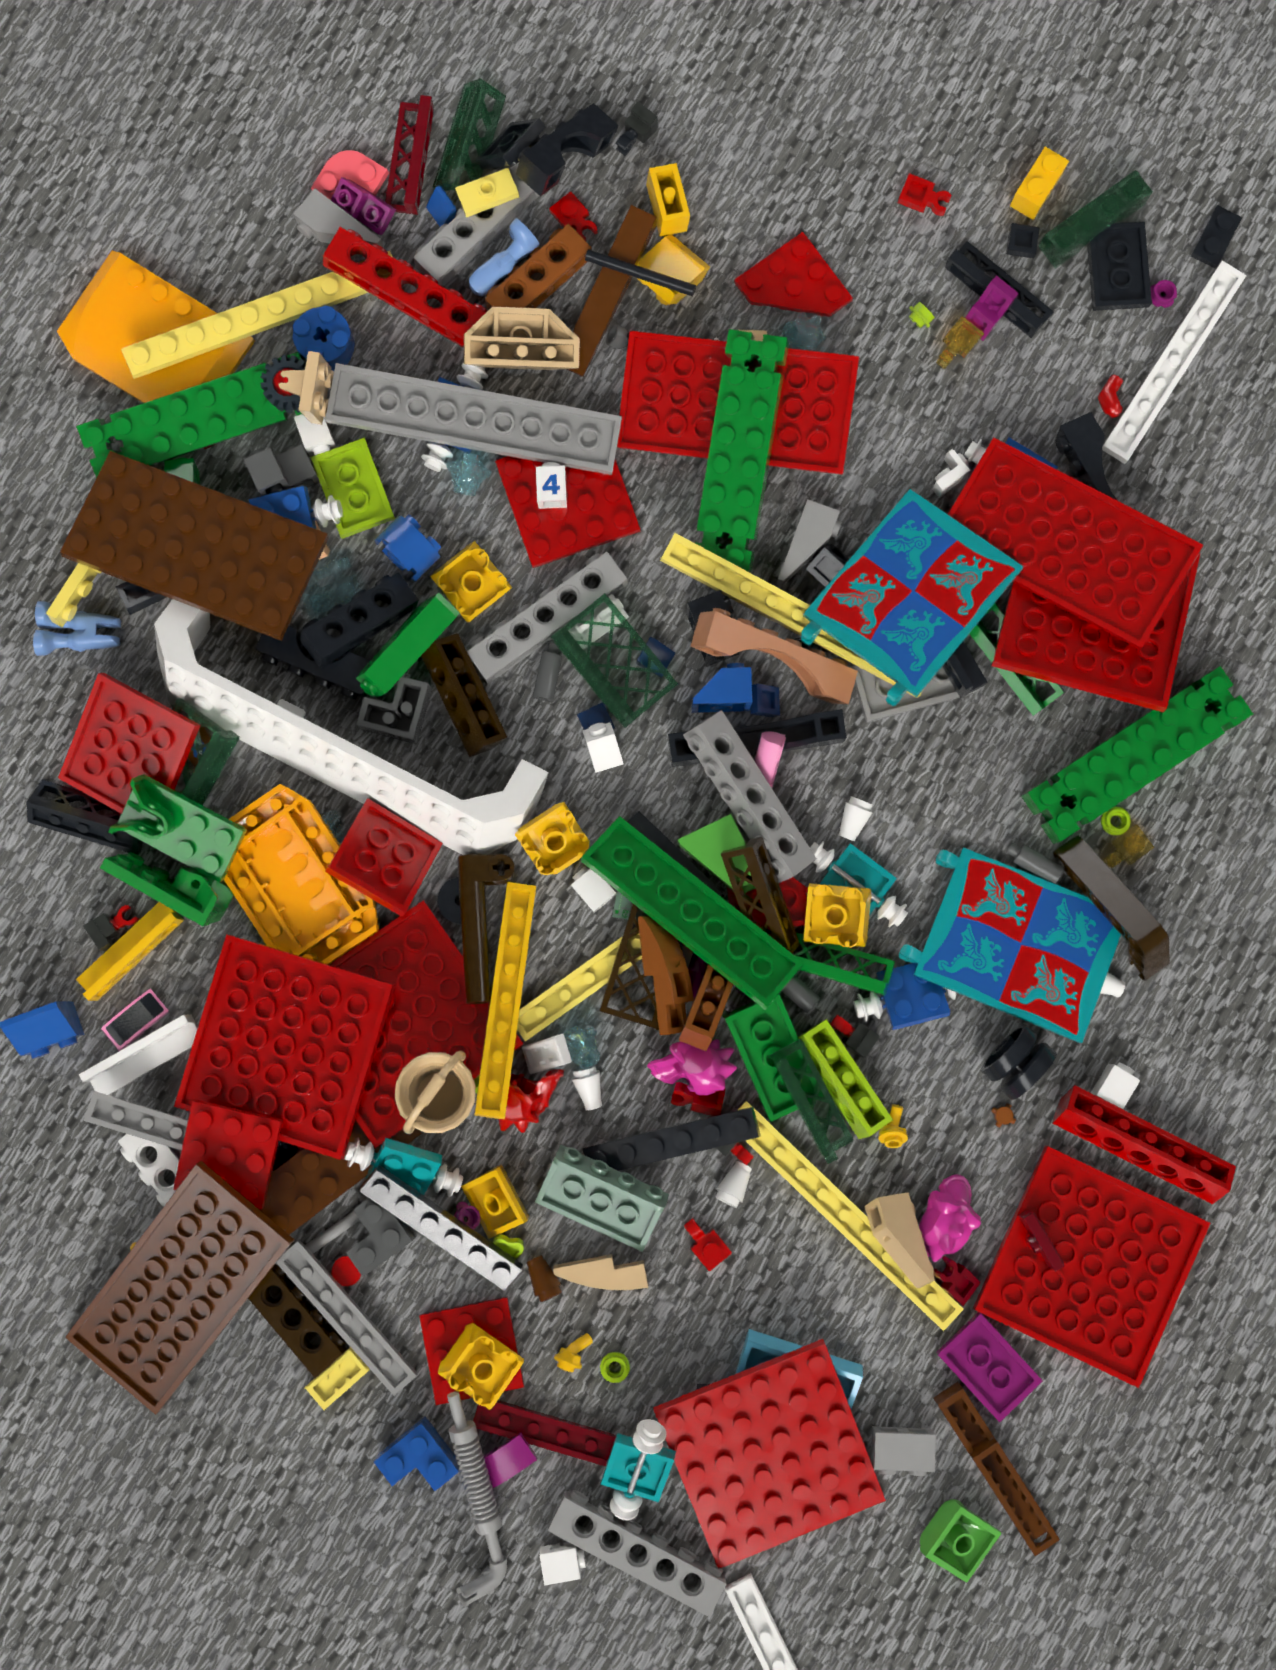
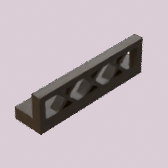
M763 837L752 838L745 846L724 850L721 853V857L741 913L793 954L800 943ZM744 855L748 865L745 872L734 866L732 857ZM745 881L755 886L757 891L755 899L744 894L742 886ZM754 908L765 914L767 919L765 926L753 920L752 912Z

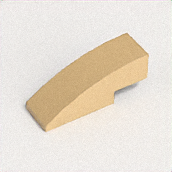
M609 1254L557 1264L553 1267L554 1275L587 1287L606 1290L648 1288L644 1260L614 1265L613 1255Z

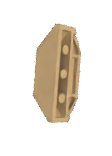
M491 307L464 334V364L505 369H578L580 338L550 309Z

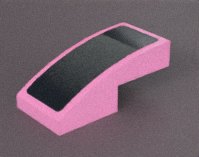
M150 988L115 1015L101 1030L118 1051H121L139 1038L145 1030L163 1018L169 1010Z

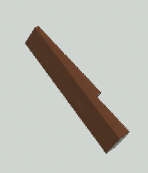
M631 205L608 256L638 265L657 226V216ZM602 267L573 330V333L580 338L579 368L567 370L584 377L632 280V276Z
M958 1381L933 1398L1034 1556H1037L1060 1540ZM1047 1532L1044 1541L1040 1543L1034 1542L1035 1539Z

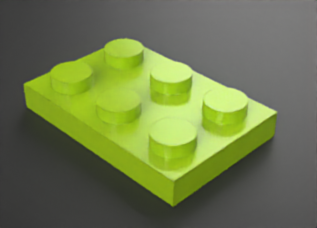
M365 438L311 457L326 500L328 501V496L331 495L341 503L343 517H340V523L336 524L342 539L395 519Z

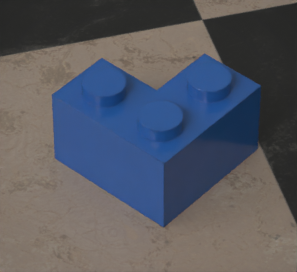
M426 1416L381 1451L374 1460V1464L391 1486L395 1485L414 1468H417L432 1489L436 1491L459 1472L456 1455Z

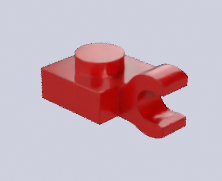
M676 1082L671 1104L675 1106L692 1104L690 1111L710 1116L721 1114L726 1088L709 1095H697L695 1092L689 1091L687 1084Z
M693 1218L684 1225L687 1232L696 1241L690 1249L709 1272L732 1254V1251L713 1228L706 1234Z

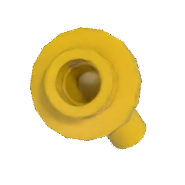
M892 1104L890 1116L893 1121L879 1130V1142L885 1144L888 1148L901 1147L908 1140L906 1129L899 1127L903 1107Z
M586 1333L573 1341L567 1348L561 1347L560 1352L554 1355V1359L558 1361L557 1367L568 1372H574L575 1368L581 1369V1356L577 1353L593 1343L591 1336Z

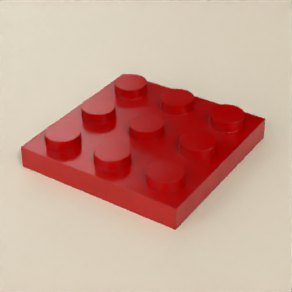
M367 798L325 872L402 917L408 910L443 843Z
M200 1100L192 1101L173 1190H177L194 1166L202 1161L255 1207L262 1210L265 1205L283 1119Z
M508 1296L419 1315L436 1405L449 1403L447 1395L451 1392H456V1390L450 1387L448 1381L438 1374L440 1362L447 1356L463 1333L466 1325L474 1323L518 1354ZM521 1367L504 1391L524 1388ZM457 1391L461 1400L472 1398L464 1391Z

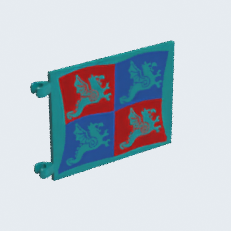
M909 489L803 613V617L808 619L810 623L802 630L801 641L806 645H811L821 630L829 634L896 682L888 691L886 698L887 703L891 706H896L907 691L918 697L1024 566Z
M964 847L959 857L947 850H941L937 855L935 863L945 868L954 869V872L923 951L921 952L905 944L899 952V958L917 964L914 975L1082 1043L1121 934L1090 899L1084 895Z

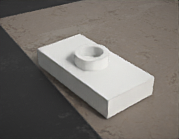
M564 1034L522 1046L530 1074L572 1062Z

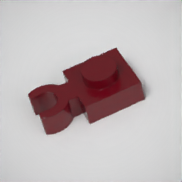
M943 1256L942 1260L946 1263V1268L942 1272L934 1268L933 1274L944 1281L940 1287L958 1304L964 1306L981 1282L965 1266Z

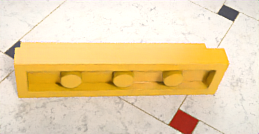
M158 902L76 979L86 990L83 993L84 997L88 1001H98L178 927L184 919L173 909Z

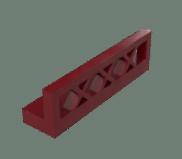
M420 95L419 104L400 102L385 202L395 208V212L418 215L434 114L432 96ZM406 110L418 112L416 124L411 128L404 120ZM404 126L407 131L402 134ZM411 135L414 138L412 151L406 155L400 145L402 140ZM399 152L403 156V158H401L400 160H398ZM407 161L410 165L408 178L402 181L396 174L399 166ZM396 179L399 184L394 187ZM403 188L405 191L404 205L392 204L393 194Z

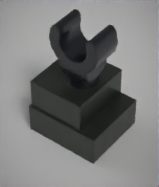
M637 102L631 109V115L625 121L626 132L615 143L618 145L616 150L626 156L636 142V139L644 144L658 129V116L640 102Z

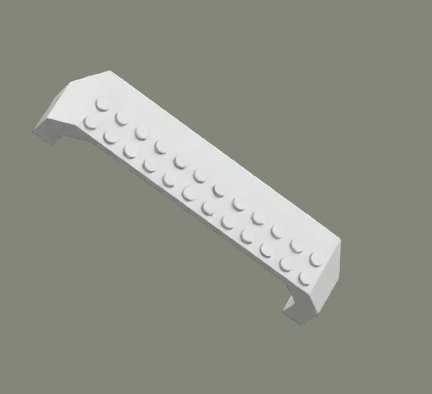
M172 599L154 623L157 655L169 704L363 804L369 798L442 842V845L462 855H488L517 840L515 833L521 826L527 823L541 798L548 772L522 759L503 791L461 800L197 664L194 651L210 629V613Z

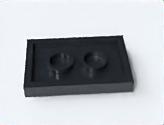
M1145 221L1088 225L1086 228L1093 311L1149 308L1152 304Z

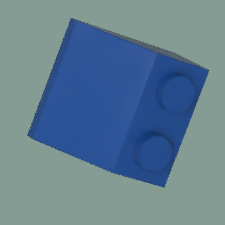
M729 663L727 668H721L695 695L692 701L691 713L719 712L720 710L723 712L749 711L753 702L751 667H744V663Z
M55 1001L0 1022V1028L19 1055H31L32 1059L49 1054L48 1048L59 1044L61 1049L78 1043L77 1037L85 1035L74 1002Z

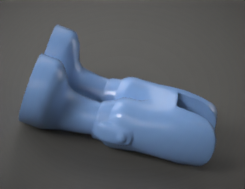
M515 218L509 226V234L513 240L512 244L506 250L495 253L469 277V287L475 295L485 296L494 285L507 277L516 266L515 264L539 247L536 237L519 219Z
M38 601L35 607L37 626L40 629L62 628L53 623L46 614L51 603L45 601ZM77 611L74 618L69 622L67 621L63 628L73 629L74 632L63 634L36 630L33 637L34 652L37 656L48 655L59 648H70L82 652L87 649L117 647L120 645L119 637L96 635L97 628H121V619L110 615Z

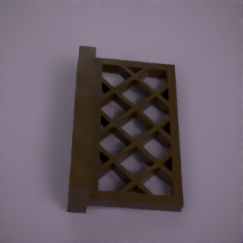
M633 904L599 1011L659 1030L657 1006L653 998L655 991L650 993L643 979L646 976L644 974L641 975L634 962V959L642 956V951L631 956L626 946L629 938L639 934V924L635 918L638 907ZM634 923L637 930L630 934ZM677 939L688 968L693 951ZM625 951L628 956V959L622 961ZM631 961L638 977L622 984L618 976L619 967ZM615 980H617L620 986L613 989ZM640 980L648 995L632 1003L625 988ZM622 990L629 1005L620 1010L607 1007L610 996ZM650 998L655 1008L652 1020L639 1017L634 1006ZM632 1008L635 1015L625 1013V1011Z

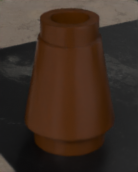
M542 1255L526 1262L534 1296L538 1297L541 1303L562 1293L560 1288L562 1283L554 1275V1272Z

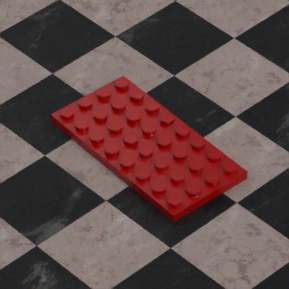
M630 331L619 416H622L617 448L708 459L723 365L730 366L731 358H728L725 354L727 341ZM788 348L786 365H778L777 373H781L783 376V383L769 466L843 475L859 356ZM754 359L747 366H749L751 372H755L756 367H761L762 364H759L757 359Z
M994 437L948 513L953 519L1024 566L1012 582L1140 650L1144 647L1203 548V544Z

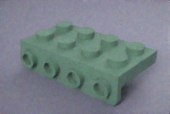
M560 1145L535 1203L643 1252L661 1213L666 1207L669 1194L663 1192L658 1186L648 1185L637 1180L629 1173L617 1171L601 1160H593L581 1154L575 1148Z

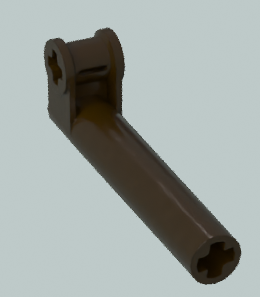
M467 854L458 856L466 1004L490 1002L486 886L505 885L511 881L515 867L514 862L509 856L504 854ZM498 864H503V868L508 869L505 870L503 876H500L496 870Z

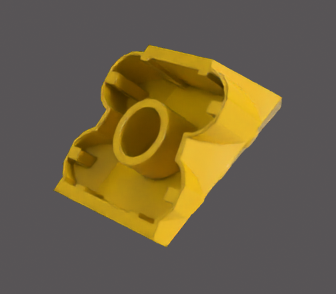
M673 235L665 236L640 259L637 265L696 286L703 280L710 269L707 263ZM638 279L656 293V299L661 304H677L686 296V294Z
M475 541L467 545L430 575L467 623L512 589L504 575L491 562L485 550L481 549Z
M565 802L550 807L521 826L515 833V836L541 875L558 874L581 859L588 850L590 843Z
M809 883L804 942L836 944L850 948L853 946L865 947L868 939L870 903L872 898L871 889Z
M474 1323L465 1326L463 1333L444 1360L440 1362L438 1374L448 1381L452 1389L464 1391L477 1404L485 1406L490 1410L524 1363V1358Z

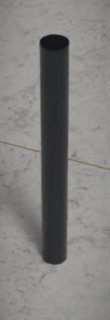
M589 249L585 256V261L692 297L696 290V285Z

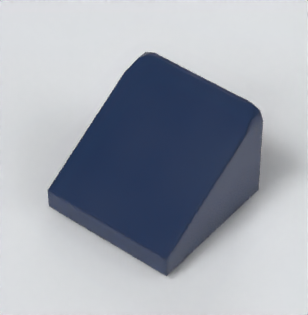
M650 636L636 664L662 678L675 652Z

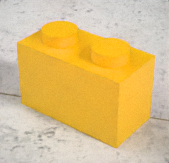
M1045 146L1015 193L1010 207L1034 220L1061 178L1069 160Z
M677 163L649 168L646 186L653 213L657 216L659 236L687 232L690 212Z

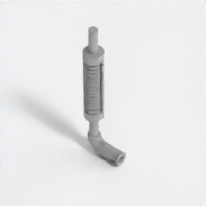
M456 1391L447 1395L454 1420V1425L449 1428V1435L453 1443V1449H455L454 1453L456 1454L463 1486H465L464 1490L468 1497L467 1501L469 1502L470 1512L472 1513V1518H474L475 1530L478 1534L485 1535L491 1556L488 1570L482 1572L480 1577L457 1588V1593L460 1594L458 1598L462 1605L466 1607L477 1599L494 1593V1589L501 1584L505 1577L507 1557L502 1553L497 1535V1530L502 1527V1521L497 1502L495 1501L494 1491L492 1490L491 1480L489 1479L490 1476L484 1454L482 1453L481 1443L479 1442L477 1428L474 1421L466 1420L459 1392Z

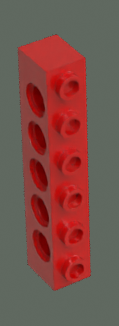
M339 227L323 254L324 267L463 348L464 334L488 311L480 304H471L464 300V297L454 289L447 290L440 286L438 281L431 275H422L413 270V266L403 259L396 260L391 257L380 245H371L364 241L363 237L352 229L345 230ZM359 254L366 260L362 263H356L351 257ZM380 269H385L391 273V276L382 278L376 272ZM411 284L416 288V291L407 293L402 289V286ZM429 299H437L441 306L433 308L428 305L427 301ZM460 313L465 316L466 321L462 323L456 322L452 315Z
M1076 1085L1059 1100L1052 1124L1211 1204H1214L1230 1192L1236 1170L1235 1165Z

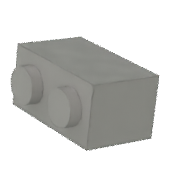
M872 1426L871 1463L874 1470H878V1473L895 1475L896 1471H908V1474L913 1476H926L927 1472H935L936 1434L932 1429Z

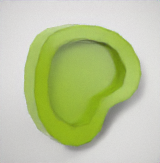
M501 1234L493 1239V1244L515 1259L524 1250V1242L520 1238H509Z

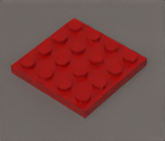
M511 456L495 461L532 568L640 532V527L616 460H614L612 475L565 467L567 508L545 509L538 508L536 467H542L543 462Z
M98 673L58 778L122 814L133 790L130 785L132 778L145 774L175 790L201 725L108 674Z

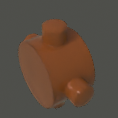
M1006 1103L1005 1107L992 1108L991 1112L994 1113L995 1120L997 1121L995 1125L1000 1128L1002 1124L1015 1123L1016 1119L1013 1118L1011 1104Z

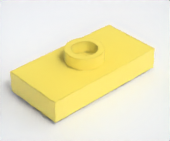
M509 168L455 188L466 218L519 198V192Z
M349 1347L336 1361L304 1388L320 1407L325 1410L370 1369L354 1350Z

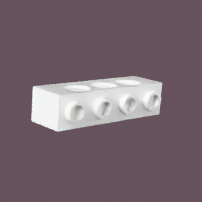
M126 1134L118 1140L122 1146L120 1149L122 1155L127 1161L136 1164L140 1170L138 1172L139 1177L146 1185L153 1186L158 1193L156 1195L157 1200L164 1207L176 1191L173 1190L174 1184L169 1185L165 1182L164 1173L168 1169L176 1177L181 1152L172 1147ZM149 1146L154 1147L157 1151V1159L154 1162L149 1161L146 1157V1150Z

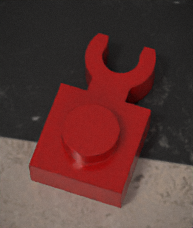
M909 173L897 203L924 213L927 206L931 208L934 214L944 216L946 208L940 206L938 201L949 203L952 195L947 191H933L935 183Z
M571 191L549 208L550 213L563 228L569 223L586 242V237L582 234L583 230L590 229L595 235L598 233L596 224L585 220L589 216V211Z

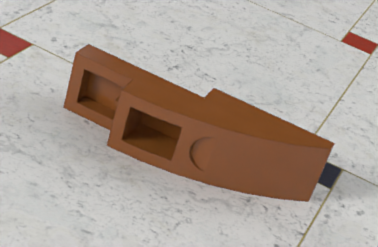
M648 915L639 916L638 924L644 976H653L659 1034L671 1035L681 1033L687 1019L685 1002L694 1001L691 980L683 952L677 938Z

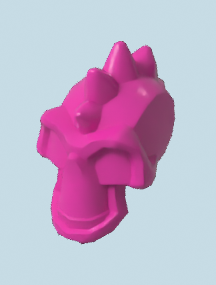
M718 1039L711 1041L707 1051L681 1041L674 1043L669 1048L671 1054L661 1059L653 1060L647 1065L651 1070V1074L664 1083L674 1084L677 1080L686 1078V1081L689 1083L687 1088L690 1092H695L697 1095H709L716 1091L724 1090L725 1079L737 1069L735 1065L728 1062L734 1049L731 1047L720 1049V1041Z
M958 1174L945 1178L938 1186L940 1192L935 1190L930 1193L927 1210L919 1224V1229L925 1241L924 1245L927 1255L931 1257L933 1262H937L945 1254H954L960 1250L968 1241L972 1230L979 1228L981 1224L980 1216L970 1206L972 1197L971 1186L964 1176Z

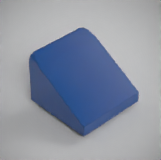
M437 186L426 208L441 227L443 224H449L455 218L457 211L456 206L443 188Z

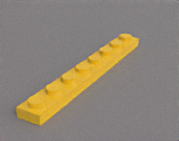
M507 882L474 1116L505 1119L536 886Z

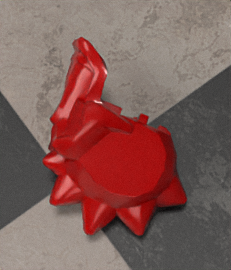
M551 1069L539 1081L523 1078L524 1074L522 1073L519 1076L511 1074L505 1119H498L500 1130L504 1132L514 1124L521 1133H525L529 1122L538 1123L539 1115L549 1107L551 1095L560 1077H563L564 1070Z

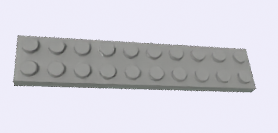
M336 363L325 420L326 423L543 463L556 462L560 466L612 475L622 416Z

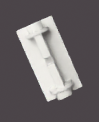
M611 594L583 616L567 625L566 628L580 648L584 650L629 618V616L624 611L621 601Z

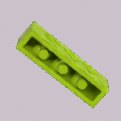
M827 1019L798 1036L810 1066L858 1139L870 1137L893 1121Z

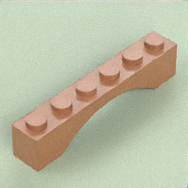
M713 608V611L700 613L690 647L715 657L730 656L743 650H758L768 653L783 661L796 673L809 695L831 704H849L858 671L847 667L848 662L837 658L828 659L825 657V652L810 648L807 650L802 648V643L797 640H783L778 637L779 633L776 631L757 629L752 621L731 618L730 612L723 609Z

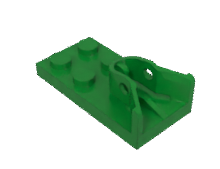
M145 774L132 778L130 785L133 790L118 823L112 825L108 832L113 834L117 831H124L217 882L223 881L247 829Z
M131 852L106 857L100 866V869L201 926L220 921L234 897L228 886L193 868L181 867L175 879L172 880L168 878L170 874L167 871L155 866L152 869L144 864L145 860L141 856Z
M780 994L766 1010L754 1001L731 1012L723 1010L722 1017L729 1028L770 1122L824 1098Z

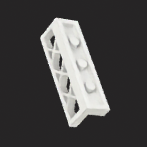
M182 1015L85 1070L79 1076L82 1082L90 1081L95 1091L110 1095L191 1049L198 1026L192 1015Z

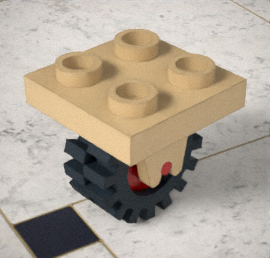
M308 351L306 363L292 355L291 358L282 355L281 360L277 358L272 359L274 364L271 366L267 364L265 366L266 374L262 372L261 378L264 380L261 383L264 396L278 410L282 412L285 410L287 413H293V410H296L298 413L301 412L310 423L322 425L329 399H327L328 388H331L334 371L331 370L332 367L320 353Z

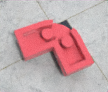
M352 150L342 151L333 155L327 161L312 185L311 190L313 191L315 188L331 200L341 177H344L376 196L389 175V171L360 152Z

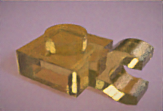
M962 316L944 337L943 342L948 346L940 354L936 363L945 370L957 354L965 358L981 340L984 333Z
M1136 824L1112 841L1116 850L1102 860L1111 869L1123 860L1128 865H1131L1155 847Z

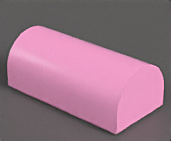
M768 731L761 734L755 763L772 788L786 737L783 734Z

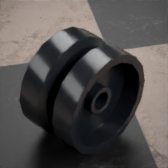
M1026 1024L1019 1026L1010 1033L985 1060L980 1070L993 1082L1002 1079L1000 1090L1011 1100L1019 1098L1037 1083L1053 1064L1057 1053L1047 1043L1035 1045L1037 1034Z

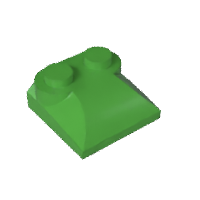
M951 1499L941 1505L922 1532L920 1551L926 1558L967 1583L997 1541L1001 1532L966 1508L959 1500Z

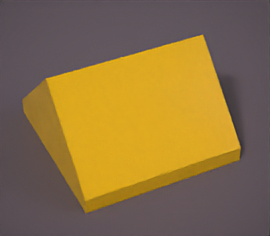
M502 1164L461 1186L471 1206L479 1211L480 1223L488 1239L528 1221L529 1215Z

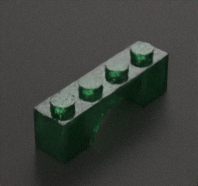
M1136 170L1047 232L1039 245L1040 250L1056 269L1076 255L1105 228L1117 221L1122 222L1142 208L1153 191Z

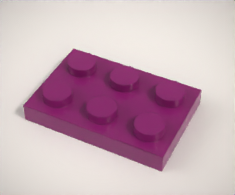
M980 1312L970 1319L936 1352L999 1423L1043 1382Z

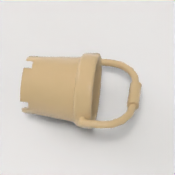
M458 1051L453 1056L441 1052H428L415 1057L402 1069L395 1086V1101L400 1115L406 1120L403 1127L405 1133L411 1134L415 1128L425 1133H443L458 1127L469 1116L475 1103L476 1085L470 1070L463 1063L466 1058V1054L463 1051Z

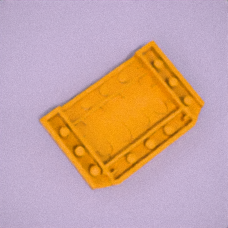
M113 250L57 330L64 345L76 362L142 403L233 374L255 342L254 338L249 336L133 379L121 351L122 348L218 313L122 253Z
M279 784L229 818V820L246 828L247 831L224 881L267 946L329 965L379 931L376 901L325 872L340 844L311 800Z

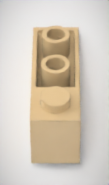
M909 1193L878 1197L866 1204L864 1207L873 1236L913 1285L918 1289L935 1281L933 1265L928 1259L924 1245L925 1241L915 1216V1206L911 1202Z

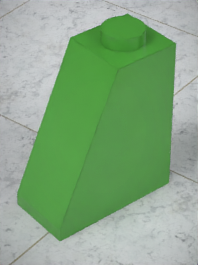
M730 814L679 838L677 843L682 850L733 891L721 853L724 850L745 846L746 843ZM744 855L732 857L734 866L745 872L748 865ZM745 881L742 886L744 894L755 889V886Z

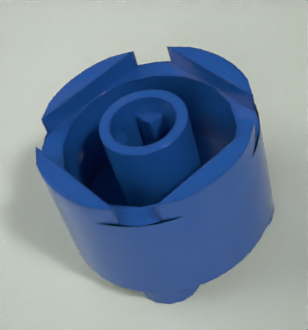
M333 307L312 308L303 313L293 324L294 345L305 363L308 351L320 353L332 367L331 370L333 371L336 363L344 365L349 363L354 352V337L346 319L342 314L334 310ZM323 338H326L327 341L324 342V343H322L321 340H322Z
M408 514L405 518L399 515L374 541L377 545L382 541L385 545L382 552L401 571L406 568L414 575L410 579L416 582L440 558L438 551L441 549V546L431 536L425 538L418 530L421 527L420 524L411 515Z

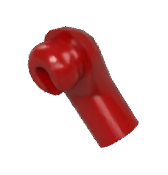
M1117 375L1109 377L1098 395L1103 412L1109 415L1110 418L1119 417L1123 411V407L1116 394L1123 380Z

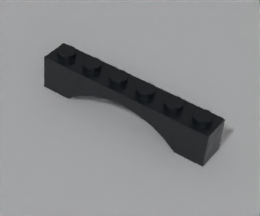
M1092 412L1061 425L1055 443L1058 451L1067 457L1072 475L1075 478L1078 477L1080 482L1117 500L1106 481L1102 465V446L1105 435Z
M842 709L812 713L776 722L734 727V730L751 756H755L757 753L761 734L768 731L785 735L786 740L783 751L843 743L847 738ZM688 731L668 734L667 740L671 767L700 763L683 736Z

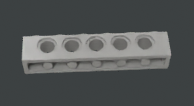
M519 162L509 168L519 192V198L467 218L461 207L449 224H443L428 244L423 243L416 250L413 259L416 268L423 275H431L438 281L440 286L444 287L539 197L533 189L515 174ZM483 212H490L492 214L488 218L479 217ZM463 231H470L472 233L466 238L459 236ZM443 250L451 251V254L447 257L438 255Z
M608 552L602 555L599 553L593 555L586 561V567L579 572L573 570L562 579L563 583L555 589L552 586L547 588L539 595L540 599L532 605L529 603L523 605L515 612L516 617L509 622L506 620L501 621L493 627L492 634L485 639L479 637L468 646L469 650L467 653L470 660L487 684H490L564 631L566 626L574 620L580 618L608 596L614 595L627 585L626 576ZM590 577H596L600 580V585L594 589L586 587L584 583ZM565 594H573L577 597V601L569 606L563 604L561 599ZM549 610L554 616L549 622H541L538 619L539 613ZM519 627H527L530 630V634L525 639H518L514 635L515 631ZM495 644H504L507 647L506 652L501 656L493 655L491 649Z
M722 710L683 734L689 748L699 759L705 773L715 784L721 798L727 803L736 817L737 823L743 828L748 838L751 840L752 838L763 837L778 883L794 877L817 859Z
M565 1490L549 1521L547 1531L708 1617L711 1616L726 1586V1578L722 1574V1568L718 1569L716 1564L709 1561L705 1565L695 1560L696 1555L686 1548L680 1547L679 1551L669 1546V1541L660 1534L653 1533L650 1536L641 1531L642 1526L634 1520H626L624 1522L614 1517L615 1515L609 1507L602 1504L596 1507L588 1503L589 1498L579 1491L573 1490L571 1494ZM585 1515L589 1516L593 1523L589 1527H581L576 1520L580 1516ZM608 1530H615L620 1537L616 1541L610 1542L603 1537V1534ZM641 1544L646 1548V1552L641 1556H636L631 1553V1547ZM661 1559H669L673 1562V1566L668 1570H662L657 1566V1563ZM689 1573H695L700 1577L699 1581L695 1584L686 1583L684 1578Z

